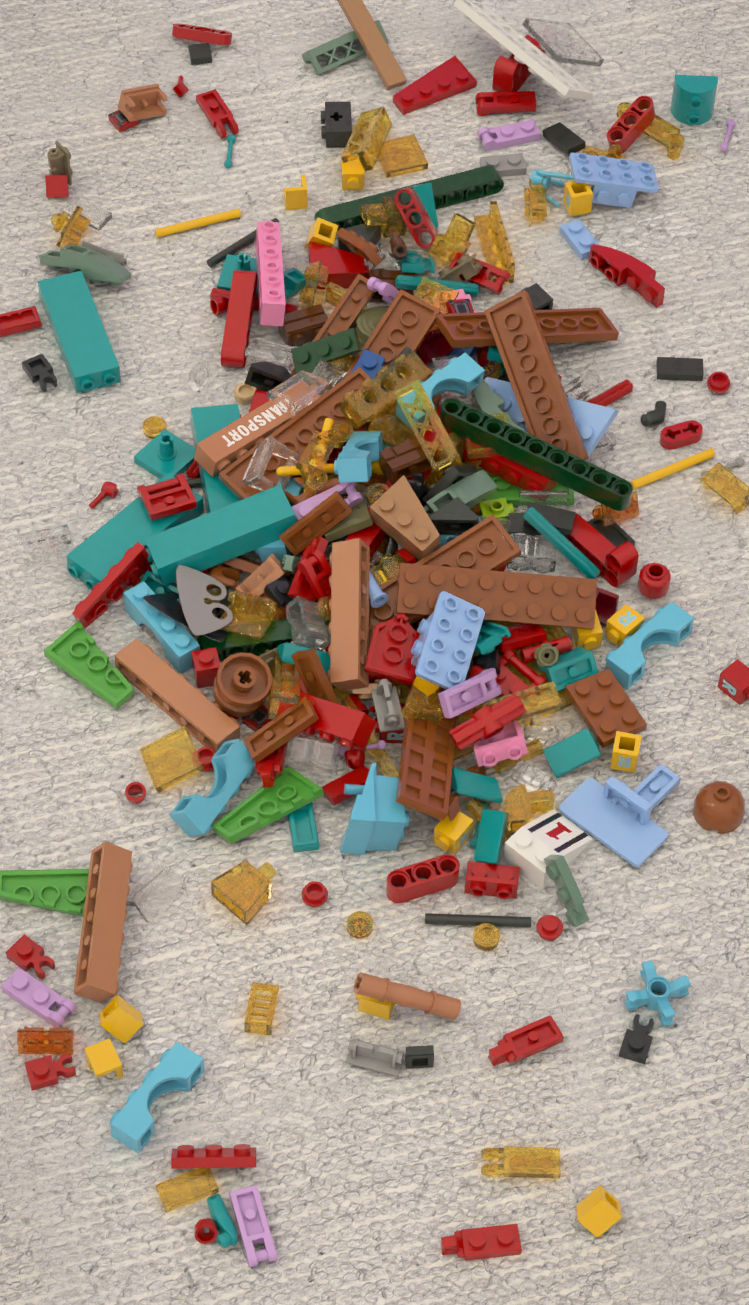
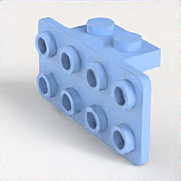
M570 153L569 161L573 180L577 183L592 185V203L631 208L637 191L658 192V182L654 166L651 163L631 161L624 158H609L603 155Z
M442 591L438 595L433 613L427 619H422L417 629L420 635L411 648V653L413 654L411 664L416 666L415 674L446 690L464 682L485 611L446 591Z
M613 776L605 782V786L594 778H587L559 805V812L634 867H640L668 838V832L650 819L652 804L647 798L638 795L626 783L618 781Z

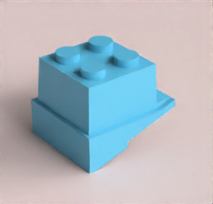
M372 763L365 785L345 784L344 794L357 795L343 837L340 853L365 854L366 850H396L399 841L404 839V827H408L410 815L409 811H405L404 805L396 802L398 778L377 775V763Z

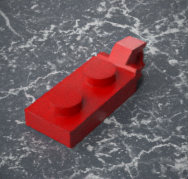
M322 537L313 538L310 546H307L303 552L301 560L304 558L309 559L316 550H320L324 554L329 541ZM317 565L313 567L316 573L320 571ZM297 568L288 596L306 606H310L313 604L315 594L305 575Z
M289 741L258 763L256 762L257 775L262 778L263 788L273 787L275 774H281Z
M549 1015L503 1035V1039L497 1043L498 1046L489 1049L488 1058L493 1066L504 1063L506 1060L509 1064L518 1062L563 1042L564 1036L552 1016Z
M518 1224L455 1231L452 1236L441 1237L442 1255L457 1254L458 1258H464L465 1261L520 1255L522 1248Z

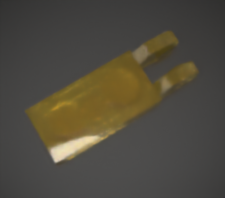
M504 1146V1148H484L481 1151V1157L485 1160L499 1161L504 1159V1164L482 1165L481 1173L485 1176L499 1177L504 1175V1177L560 1179L559 1148Z

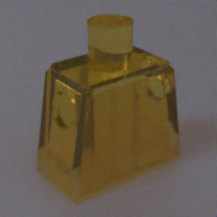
M243 861L211 881V894L247 926L272 896V883L269 879L276 874L275 869L268 862H265L256 869L248 861Z

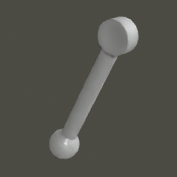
M738 457L733 463L710 472L704 471L701 474V478L708 480L710 476L735 466L743 467L744 459Z

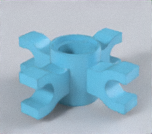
M652 960L643 962L641 964L643 970H640V974L646 983V989L626 992L627 999L624 1003L627 1010L632 1011L646 1005L649 1009L658 1011L663 1027L673 1025L674 1021L672 1018L675 1017V1012L669 1003V998L689 995L688 988L691 986L687 976H683L669 982L666 978L657 976ZM653 992H660L662 995H656Z

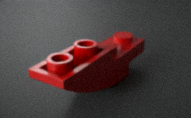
M596 244L590 246L589 262L610 281H613L619 287L627 283L631 289L638 292L656 308L663 304L665 288L655 280L656 271L637 258L619 250Z

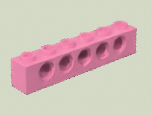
M257 221L255 248L260 325L283 326L286 303L280 222Z

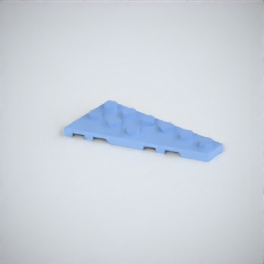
M486 377L484 381L488 384L489 388L504 400V413H507L518 427H522L528 433L511 383ZM567 397L588 457H590L619 411Z

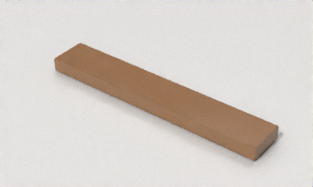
M337 0L386 89L389 90L406 84L407 79L364 2L362 0Z

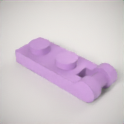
M534 119L491 129L482 127L477 131V135L483 141L482 145L486 151L541 139V132Z
M371 277L367 282V288L374 292L378 291L380 295H383L382 300L390 305L399 293L393 285L382 282L376 277Z
M341 482L291 508L298 521L336 491L340 495L347 492L348 497L344 500L350 507L361 503L363 497L360 492L356 491L355 482Z
M495 668L483 670L481 674L438 693L444 718L455 717L500 695L502 692L500 685L496 683L497 673Z
M19 967L1 986L2 992L58 1029L65 1023L64 1019L67 1015H72L77 1009L72 1000L62 997ZM55 1007L59 1008L56 1012H52Z
M257 1185L229 1192L249 1268L258 1266V1262L277 1261L275 1246ZM264 1243L265 1249L255 1251L253 1245Z

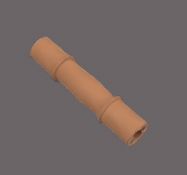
M360 972L354 982L355 994L374 998L380 1002L389 1001L403 1007L421 1010L427 1015L432 1014L456 1020L461 1010L460 999L438 994L433 990L427 992L409 985L391 982L389 978H380Z

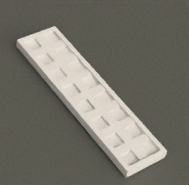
M472 0L455 1L454 6L460 10V15L474 21L472 24L475 27L485 30L488 38L498 41L503 50L513 53L516 61L526 64L531 73L541 76L543 78L542 82L547 86L554 87L559 96L565 99L571 97L576 101H580V99L590 100L593 93L486 5Z

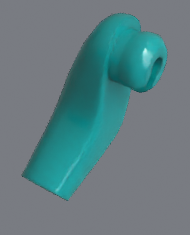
M214 1194L207 1198L211 1219L215 1222L217 1230L220 1232L217 1235V1242L221 1248H227L229 1245L235 1246L238 1242V1237L233 1221L221 1195Z

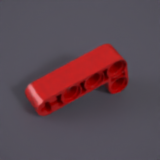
M529 34L525 36L543 53H546L547 41ZM513 53L509 58L499 56L493 70V90L497 92L519 91L531 74L528 70L529 67L516 61Z
M575 513L571 535H563L600 569L599 575L613 587L620 586L634 576L637 572L639 558L635 546L628 541H625L618 547L614 546L585 519Z

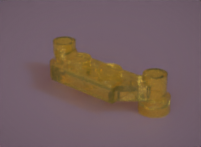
M623 102L617 106L616 115L618 119L629 108L631 103ZM655 114L654 120L643 133L664 145L667 149L668 158L678 159L684 147V137L680 134V129Z
M338 421L333 430L324 432L316 430L295 467L300 470L305 485L304 492L307 495L315 496L327 483L328 476L322 469L333 448H341L344 442L348 441L353 434V427L350 423Z
M469 670L467 672L465 681L469 679ZM441 688L428 697L419 690H412L405 700L406 704L401 711L402 716L407 720H414L415 718L431 720L435 724L445 719L438 693L446 689Z

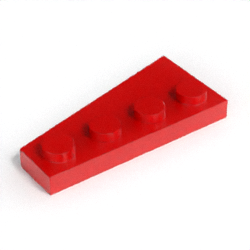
M453 56L393 95V103L405 115L475 88L477 80L460 60Z
M139 542L129 548L119 563L109 569L107 576L92 588L91 593L83 601L76 605L72 614L76 621L83 625L84 629L107 611L108 603L119 601L127 587L130 585L134 587L141 581L139 577L147 570L152 572L150 566L152 562L149 563L147 559L149 555L145 547Z

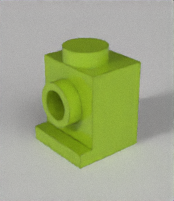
M505 497L487 501L482 500L477 504V516L480 517L481 521L493 514L504 529L507 528L508 513H514V507L512 503L507 504Z

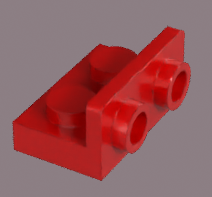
M468 861L464 893L478 897L485 895L500 899H517L520 867Z

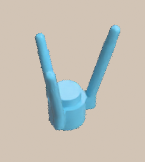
M540 169L534 170L529 179V186L533 187L532 192L539 194L556 207H560V203L542 190H547L551 183L565 186L566 182L552 179L551 177L573 180V175L547 172Z

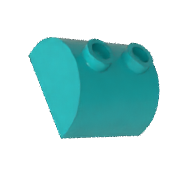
M675 75L671 100V113L673 117L687 125H700L709 121L713 115L718 76Z

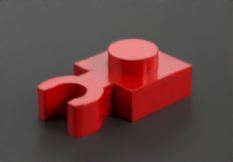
M25 934L6 951L8 959L25 972L31 967L34 968L36 976L40 979L46 977L45 972L41 969L43 966H48L52 970L55 969L53 959L43 956L45 954L44 949Z
M64 1054L58 1061L54 1062L51 1055L24 1062L31 1090L59 1084L58 1076L66 1078L75 1076V1066L70 1068L64 1067L65 1064L73 1062L72 1055Z

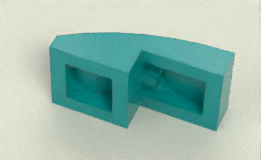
M295 268L283 271L285 300L301 291L311 280Z

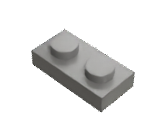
M523 153L480 157V167L492 165L496 168L500 177L526 175L527 168Z

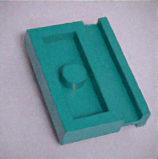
M408 250L405 258L398 260L401 272L424 273V270H430L431 273H434L435 270L432 256L428 255V258H422L421 254H418L417 251Z
M483 621L474 652L485 655L494 651L495 646L502 642V637L511 636L508 628L493 622Z

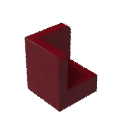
M431 330L417 350V353L424 365L438 364L455 348L450 346L440 330Z
M597 587L595 609L600 625L606 627L607 620L617 612L619 595Z

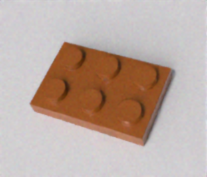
M610 669L565 686L566 695L602 748L614 743L616 731L637 734L646 730L647 723Z

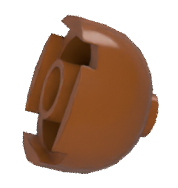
M725 781L708 783L699 790L694 800L693 816L696 822L707 831L710 829L717 830L719 834L732 832L740 826L745 814V800L741 792L733 784Z

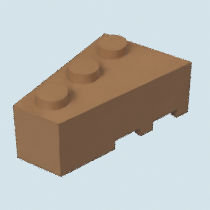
M404 475L370 506L371 520L419 561L441 547L440 534Z

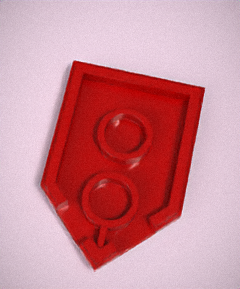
M399 613L394 618L374 626L364 671L373 676L409 685L414 682L416 666L411 664L413 657L411 648L420 634L417 631L415 632L405 613Z

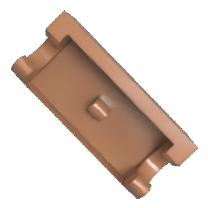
M158 84L121 90L118 109L132 122L166 115L167 109L162 105L161 100L167 101L168 99Z
M273 553L235 588L248 606H257L267 597V594L263 591L267 584L284 575L287 578L291 574L283 570L284 565L281 564L282 562Z

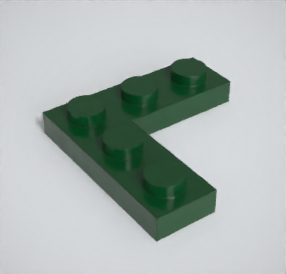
M351 328L291 349L298 383L305 380L320 396L325 394L326 388L320 366L362 352L357 329Z

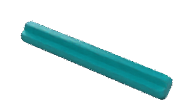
M398 275L395 279L396 288L434 293L463 289L465 295L470 294L471 297H476L480 290L479 285L475 283Z
M530 507L524 513V519L588 579H595L599 575L600 569L534 507Z

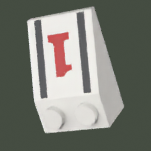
M553 809L522 826L505 842L503 860L511 866L520 867L519 872L543 890L552 881L547 875V865L544 858L549 855H562L569 865L593 842L594 838Z

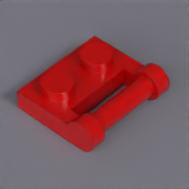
M183 473L176 475V478L149 486H137L139 498L142 500L151 521L197 508V501Z
M509 650L503 654L500 660V674H497L496 683L500 685L502 693L498 696L504 700L516 693L525 705L545 687L548 679L543 675L539 676L516 657V652ZM511 664L533 684L528 686L506 667Z

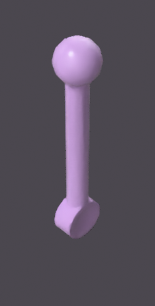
M733 120L727 122V133L724 143L720 146V150L726 152L729 148L727 144L730 134L736 125V122Z
M380 740L376 744L366 745L364 750L377 748L384 750L387 747V743L384 740ZM341 746L338 749V753L345 757L344 752L350 749Z

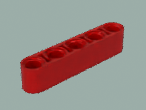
M233 271L221 349V366L245 368L257 290V271Z

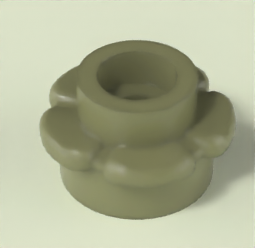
M550 643L541 644L540 648H537L534 653L537 664L541 667L554 665L559 656L558 649L555 646L552 647ZM545 653L549 654L547 658L544 657Z

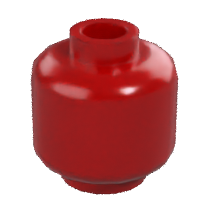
M659 563L645 565L640 571L638 588L641 594L651 599H659L665 596L669 591L670 571L666 566Z

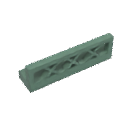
M374 21L385 42L388 44L389 41L380 21ZM352 31L301 55L304 62L311 61L316 74L319 75L366 54V51L363 47L361 51L352 49L354 40H359L355 32ZM340 47L346 50L344 59L334 56L336 48ZM323 55L329 58L326 67L321 68L316 57Z

